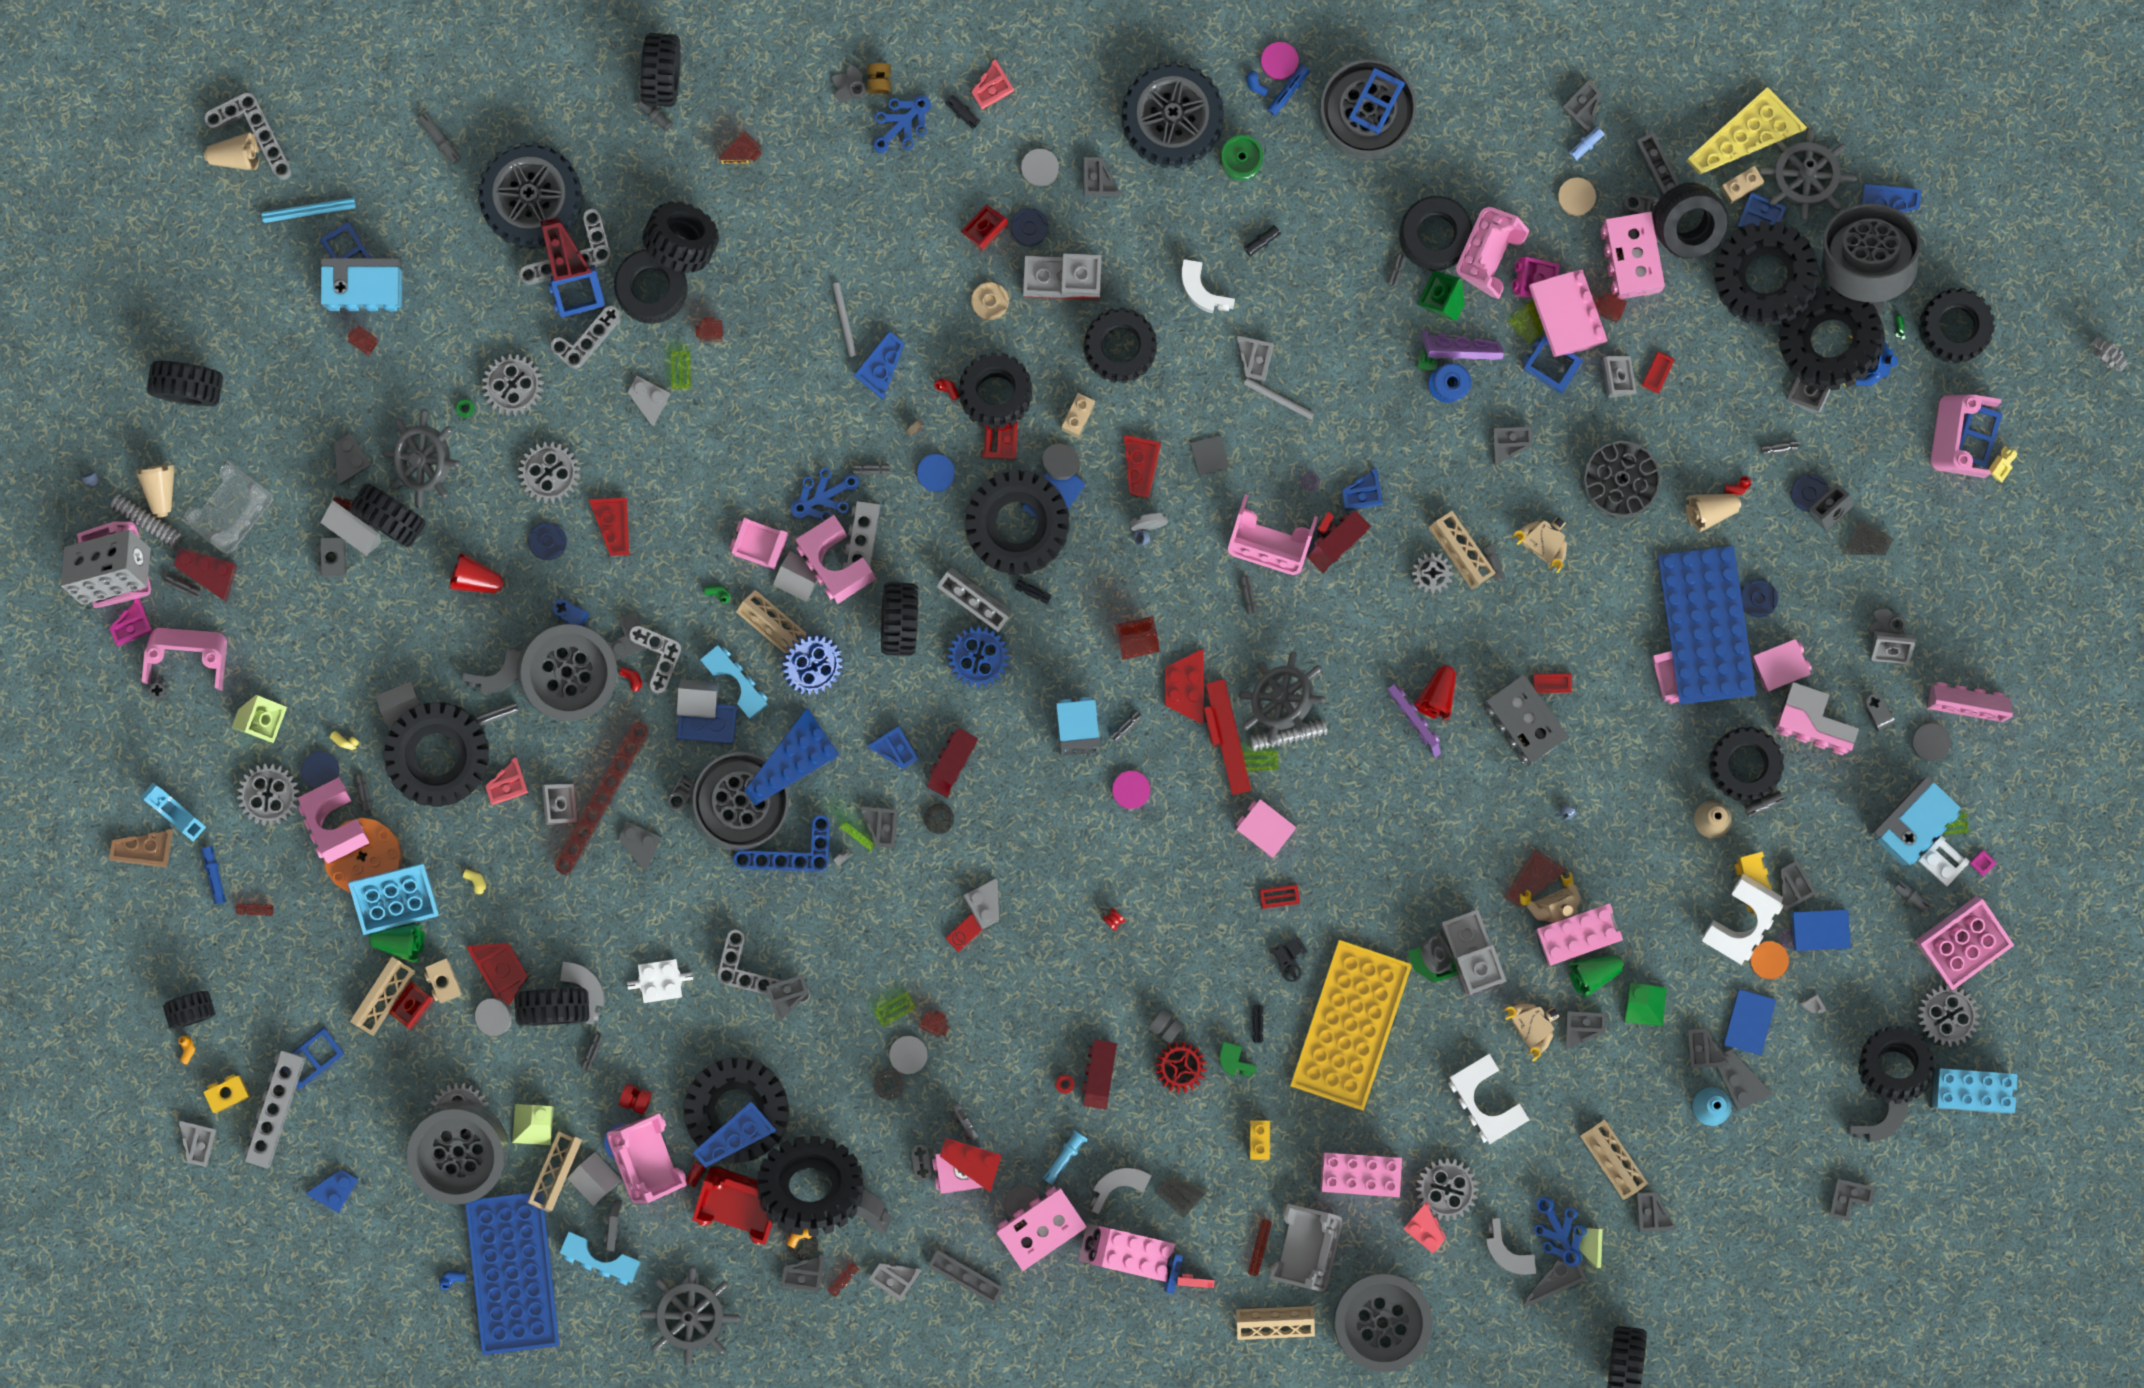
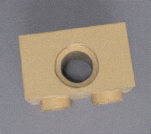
M1753 166L1723 184L1720 190L1730 205L1764 184V180L1757 168Z
M1077 393L1062 425V431L1079 438L1095 405V401Z
M447 958L425 967L427 972L424 975L427 982L432 983L434 990L431 992L435 1001L439 1000V1003L442 1004L463 995ZM442 976L446 977V986L439 987L437 984L438 979Z

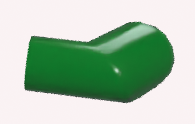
M722 585L704 586L705 596L715 595L723 604L730 601V593Z

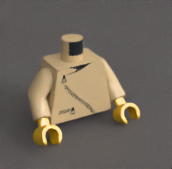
M1556 517L1551 524L1545 520L1542 523L1540 521L1532 522L1511 536V539L1513 537L1518 538L1519 542L1517 545L1521 543L1550 565L1549 569L1555 566L1558 569L1556 573L1560 572L1567 551V543L1564 540L1566 536L1560 532L1566 523L1561 518Z
M1568 872L1569 878L1567 879L1561 875L1563 886L1567 887V889L1564 888L1535 902L1531 901V892L1526 890V896L1520 893V903L1528 905V910L1537 920L1555 923L1578 913L1577 907L1581 902V896L1576 885H1574L1572 873Z
M1520 1003L1503 1009L1502 1012L1507 1011L1509 1014L1505 1019H1511L1527 1045L1529 1051L1526 1054L1533 1053L1534 1059L1532 1061H1535L1548 1048L1553 1038L1552 1031L1554 1027L1551 1022L1560 1017L1554 1007L1544 1012L1541 1006L1537 1007L1535 1004Z

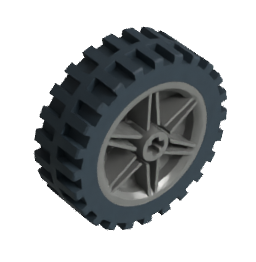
M1171 62V65L1160 63L1156 68L1152 69V67L1146 69L1143 75L1139 74L1135 82L1128 87L1122 107L1124 135L1129 140L1130 147L1139 153L1138 156L1142 159L1145 157L1150 160V164H1161L1162 168H1168V166L1181 168V165L1184 164L1190 166L1194 164V161L1203 159L1208 151L1211 152L1214 144L1220 137L1224 120L1223 100L1220 98L1217 86L1212 84V79L1209 76L1205 77L1202 74V70L1198 68L1194 70L1186 63H1184V66L1177 65V62ZM1166 93L1170 94L1171 96L1170 100L1168 101L1163 98L1164 94ZM1188 98L1189 103L1183 104L1182 99ZM1153 107L1158 110L1155 114H1152L1150 111ZM1176 110V115H1177V116H1175V115L1169 116L1170 111L1173 112V111ZM1189 116H1194V117H1195V121H1194V122H1190V121L1188 120V117H1189ZM1160 125L1164 128V130L1162 132H1158L1156 130V127ZM1181 130L1182 135H1175V131Z
M534 142L533 145L520 143V146L515 148L511 145L507 147L508 150L506 152L497 153V158L493 162L490 160L487 164L486 172L483 171L481 174L482 181L478 185V201L481 212L493 232L503 238L505 242H511L520 248L528 246L529 249H535V246L540 245L543 248L546 245L540 221L559 217L568 233L570 232L569 228L572 225L575 226L577 215L581 213L582 209L581 201H583L581 183L569 160H566L559 151L552 150L550 146L546 145L543 147L539 143ZM530 173L535 174L533 180L528 179ZM514 181L517 182L518 187L512 188L511 183ZM549 183L551 185L550 190L544 189V185ZM529 190H531L532 193H534L530 196V198H528L526 195L527 193H529ZM514 200L517 202L515 207L509 205L510 201ZM545 202L550 204L548 209L543 208ZM527 211L533 213L531 217H526L525 214Z

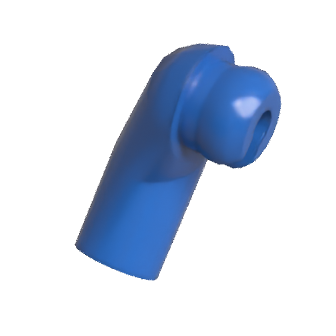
M1250 71L1246 76L1249 89L1262 96H1266L1269 88L1259 83L1256 71Z
M448 1271L440 1278L439 1287L442 1290H447L455 1281L465 1282L466 1272Z

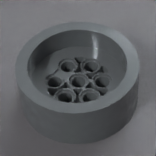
M1358 60L1340 68L1327 82L1319 108L1320 125L1329 143L1340 153L1357 160H1377L1395 152L1409 136L1416 115V99L1411 84L1398 69L1378 60ZM1374 68L1405 83L1387 117L1388 123L1383 125L1380 134H1376L1371 130L1363 131L1359 124L1345 116L1347 111H1353L1358 99L1351 100L1348 94L1355 92L1360 97ZM1376 76L1371 85L1376 88V92L1370 95L1380 100L1383 98L1391 100L1397 86ZM1364 98L1356 116L1377 126L1379 123L1378 118L1384 114L1386 109ZM1369 104L1373 107V111L1365 112L1363 106Z
M1861 204L1849 207L1832 218L1826 227L1822 252L1823 274L1830 286L1847 298L1862 302H1881L1895 298L1905 292L1916 278L1920 252L1919 232L1909 217L1892 207L1880 204Z
M555 624L538 631L527 641L519 656L517 678L522 694L533 708L554 719L574 721L593 715L607 703L615 688L617 665L614 654L607 642L593 630L575 624ZM563 647L566 650V656L559 658L557 650ZM578 653H582L585 657L584 662L581 664L575 661V656ZM545 661L552 663V669L548 672L543 670V663ZM565 666H568L571 670L570 675L567 677H563L561 674V670ZM582 672L589 674L587 682L580 681L579 677ZM554 679L557 682V687L554 690H549L547 683ZM569 685L575 687V693L571 696L566 694V687Z
M747 752L725 754L709 763L694 780L689 795V812L695 828L710 844L727 851L750 850L768 841L783 825L789 807L787 787L762 801L763 809H756L744 791L748 782L753 779L765 763V758ZM730 778H735L738 781L736 788H732L729 785L728 781ZM719 792L723 793L726 797L725 802H719L716 799V794ZM737 796L744 798L745 803L743 806L736 804L735 798ZM724 811L732 813L731 820L727 821L723 818ZM743 814H748L751 817L750 824L743 823Z
M463 1100L442 1103L425 1114L409 1140L407 1163L410 1174L423 1192L438 1201L449 1204H464L475 1201L486 1195L495 1186L506 1166L509 1154L507 1134L499 1119L490 1110L477 1103ZM462 1129L470 1130L471 1136H465L462 1133ZM449 1131L452 1134V1138H445L443 1132ZM480 1144L483 1147V1151L475 1150L474 1145ZM455 1147H462L464 1153H457ZM437 1148L443 1149L444 1152H445V1155H443V1156L438 1155V1154L436 1153V1149H437ZM468 1161L474 1162L475 1165H476V1168H474V1169L469 1168V1167L467 1166V1162H468ZM448 1164H454L457 1170L451 1171L448 1168Z
M1373 1274L1355 1281L1339 1298L1334 1311V1333L1342 1351L1359 1366L1378 1372L1396 1371L1413 1363L1427 1347L1432 1333L1431 1309L1422 1292L1408 1280L1390 1274ZM1376 1298L1384 1300V1306L1381 1309H1377L1374 1306ZM1395 1305L1402 1307L1403 1311L1399 1316H1395L1392 1313V1308ZM1362 1310L1369 1312V1318L1366 1321H1362L1359 1318V1313ZM1380 1317L1387 1319V1326L1384 1328H1380L1377 1325V1320ZM1398 1324L1405 1326L1406 1330L1403 1335H1397L1395 1332V1327ZM1365 1329H1369L1372 1332L1370 1340L1362 1338V1332ZM1384 1336L1390 1339L1388 1347L1380 1345V1339Z

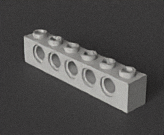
M285 1050L277 1053L274 1064H276L275 1071L271 1072L268 1083L271 1084L269 1090H265L262 1101H264L262 1109L259 1108L256 1116L258 1123L256 1127L252 1128L250 1134L252 1141L250 1146L247 1145L244 1152L245 1162L263 1168H270L306 1057ZM284 1066H287L291 1071L288 1077H284L281 1073ZM278 1085L284 1087V1094L282 1096L277 1095L275 1092V1088ZM272 1103L278 1106L276 1114H272L269 1110ZM265 1122L272 1124V1130L269 1133L263 1129ZM260 1140L266 1143L264 1151H260L257 1148V1143Z

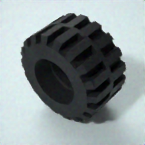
M199 991L170 1000L162 1006L170 1029H179L212 1018L216 1014L209 991Z

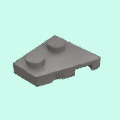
M1238 336L1237 340L1246 377L1265 381L1274 344Z
M636 376L628 391V394L646 419L654 426L671 393Z
M997 879L963 896L981 930L999 921Z
M179 1121L187 1163L207 1167L217 1130Z
M879 1263L869 1281L901 1302L922 1270Z

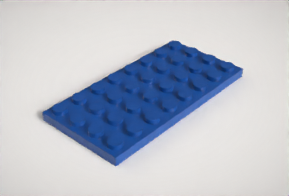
M1734 546L1658 555L1679 705L1755 696L1756 691Z
M543 1191L536 1193L533 1201L543 1205ZM531 1193L482 1198L465 1203L482 1355L560 1346L545 1210L527 1203Z

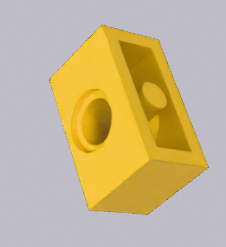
M232 1074L224 1078L225 1082L219 1085L216 1082L207 1086L208 1090L204 1091V1095L213 1113H218L251 1097L241 1076ZM225 1087L231 1090V1095L228 1098L222 1096V1090Z
M1250 1121V1160H1270V1121Z

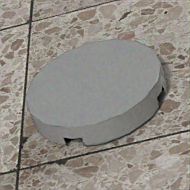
M1038 148L1031 150L1025 155L1022 160L1021 171L1024 179L1029 184L1037 187L1047 186L1056 179L1059 164L1052 152Z
M1162 513L1145 514L1140 516V520L1134 518L1130 521L1131 530L1133 531L1152 530L1168 524L1167 515H1162Z
M495 997L488 998L477 1006L475 1020L478 1028L483 1033L489 1036H498L507 1032L511 1027L512 1011L504 1000Z
M903 1036L897 1039L892 1044L889 1052L892 1066L898 1072L904 1074H914L920 1071L925 1066L928 1058L924 1043L913 1036Z

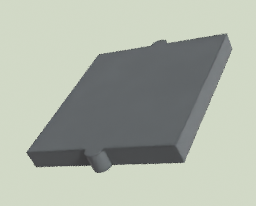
M1221 435L1212 438L1205 437L1204 440L1191 443L1199 475L1210 472L1216 473L1218 470L1229 468Z

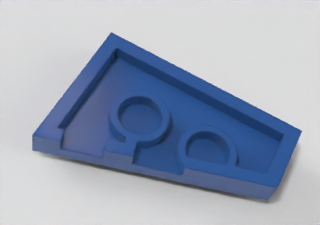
M1864 184L1862 204L1885 205L1900 212L1920 208V189Z
M889 331L853 375L882 400H884L904 342Z

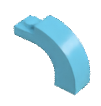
M152 783L141 795L144 801L167 818L193 842L206 828L193 814L155 783Z

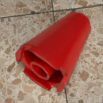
M460 552L457 558L459 562L454 566L449 589L496 594L497 590L501 591L504 580H501L502 576Z
M1444 665L1437 669L1414 703L1415 707L1418 706L1417 710L1420 713L1436 719L1437 716L1442 717V721L1450 719L1457 675L1453 667Z

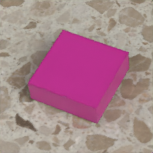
M1984 850L1969 862L1982 877L1997 864Z

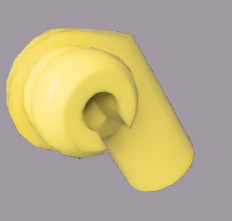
M337 731L332 732L330 735V739L342 748L354 750L359 744L356 738L350 737L349 741H347Z
M465 869L463 878L473 882L474 892L476 894L484 893L486 883L483 876Z

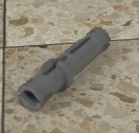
M424 113V117L421 115L418 121L438 145V150L444 153L451 165L455 164L454 161L458 162L461 156L452 147V142L446 139L428 113Z

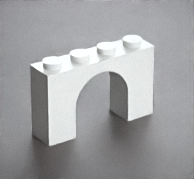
M1742 874L1736 883L1732 895L1754 909L1758 919L1757 924L1749 931L1735 932L1713 920L1702 938V942L1741 965L1744 960L1748 961L1754 952L1751 949L1755 944L1759 945L1763 939L1762 933L1764 929L1768 930L1774 921L1772 917L1774 914L1778 915L1783 908V904H1781L1782 896L1745 874Z
M1490 1054L1449 1077L1450 1082L1448 1083L1453 1093L1457 1091L1460 1096L1458 1101L1463 1109L1467 1108L1471 1114L1468 1118L1472 1125H1477L1480 1129L1478 1135L1483 1143L1487 1141L1488 1144L1493 1143L1529 1121L1520 1104L1498 1116L1485 1115L1476 1107L1474 1091L1477 1085L1499 1071Z

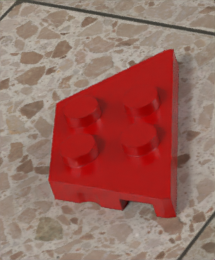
M1199 650L1165 667V706L1200 724H1203L1204 650Z
M499 943L467 946V950L495 998H500L510 1005L515 994L519 992L528 978L526 971L510 944Z

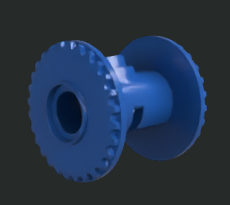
M1448 363L1438 367L1429 378V390L1432 396L1444 403H1451L1462 399L1471 387L1469 372L1465 367L1457 363ZM1447 379L1453 382L1452 387L1448 386Z

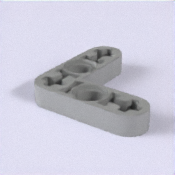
M633 626L628 631V639L637 645L659 653L648 682V688L653 693H662L668 685L680 655L681 646L670 638L640 626ZM638 630H640V631H639V634H641V635H643V636H646V633H649V634L647 635V637H646L645 639L636 638V640H635V639H634L635 636L633 635V631H636V632H637ZM653 636L659 639L657 647H652L649 643ZM674 644L676 652L670 654V658H673V660L663 658L664 655H669L670 650L667 647ZM664 661L669 664L667 672L660 670V664ZM656 674L665 675L666 678H661L659 682L662 687L655 689L653 682H657L660 677L656 676Z

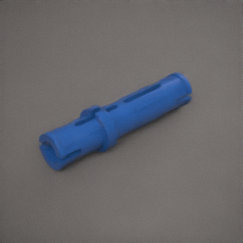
M1301 64L1296 73L1288 78V83L1269 107L1266 108L1268 112L1276 116L1296 89H1300L1301 83L1311 72L1306 66Z
M213 846L201 848L205 864L203 867L208 875L214 905L225 903L226 899L218 870L219 863L216 862Z

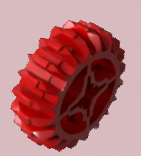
M1176 1041L1174 1042L1175 1048L1172 1049L1171 1045L1168 1044V1052L1165 1049L1161 1050L1164 1057L1157 1055V1059L1162 1061L1161 1063H1155V1066L1161 1067V1070H1156L1155 1073H1162L1158 1081L1165 1079L1162 1086L1165 1087L1169 1083L1171 1085L1169 1091H1172L1175 1086L1177 1087L1176 1093H1180V1087H1183L1184 1093H1187V1086L1194 1090V1082L1198 1086L1201 1084L1197 1080L1198 1077L1201 1079L1205 1078L1200 1072L1207 1071L1206 1068H1201V1065L1206 1064V1061L1200 1062L1199 1059L1204 1054L1201 1053L1197 1056L1198 1047L1192 1051V1043L1186 1048L1185 1041H1182L1181 1047H1178V1042ZM1184 1051L1179 1061L1168 1058L1174 1052ZM1190 1054L1196 1061L1197 1071L1187 1065ZM1185 1058L1184 1067L1187 1070H1190V1072L1186 1070L1184 1072L1182 1071V1073L1179 1072L1178 1076L1176 1077L1178 1068L1175 1067V1065H1173L1172 1063L1180 1064V1062H1182ZM1165 1063L1174 1068L1175 1073L1172 1080L1166 1075ZM1184 1073L1194 1076L1189 1082L1177 1083L1179 1077Z

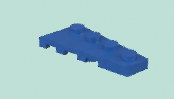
M750 1102L698 1147L693 1154L704 1167H707L777 1130L758 1108Z

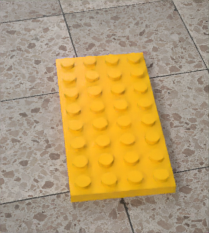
M1341 940L1338 941L1290 1085L1291 1087L1364 1111L1412 964Z

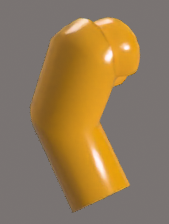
M183 1035L178 1040L184 1051L179 1061L188 1065L195 1052V1046L189 1036Z
M804 1229L802 1236L791 1233L786 1245L795 1249L799 1239H809L812 1236H809L808 1229Z

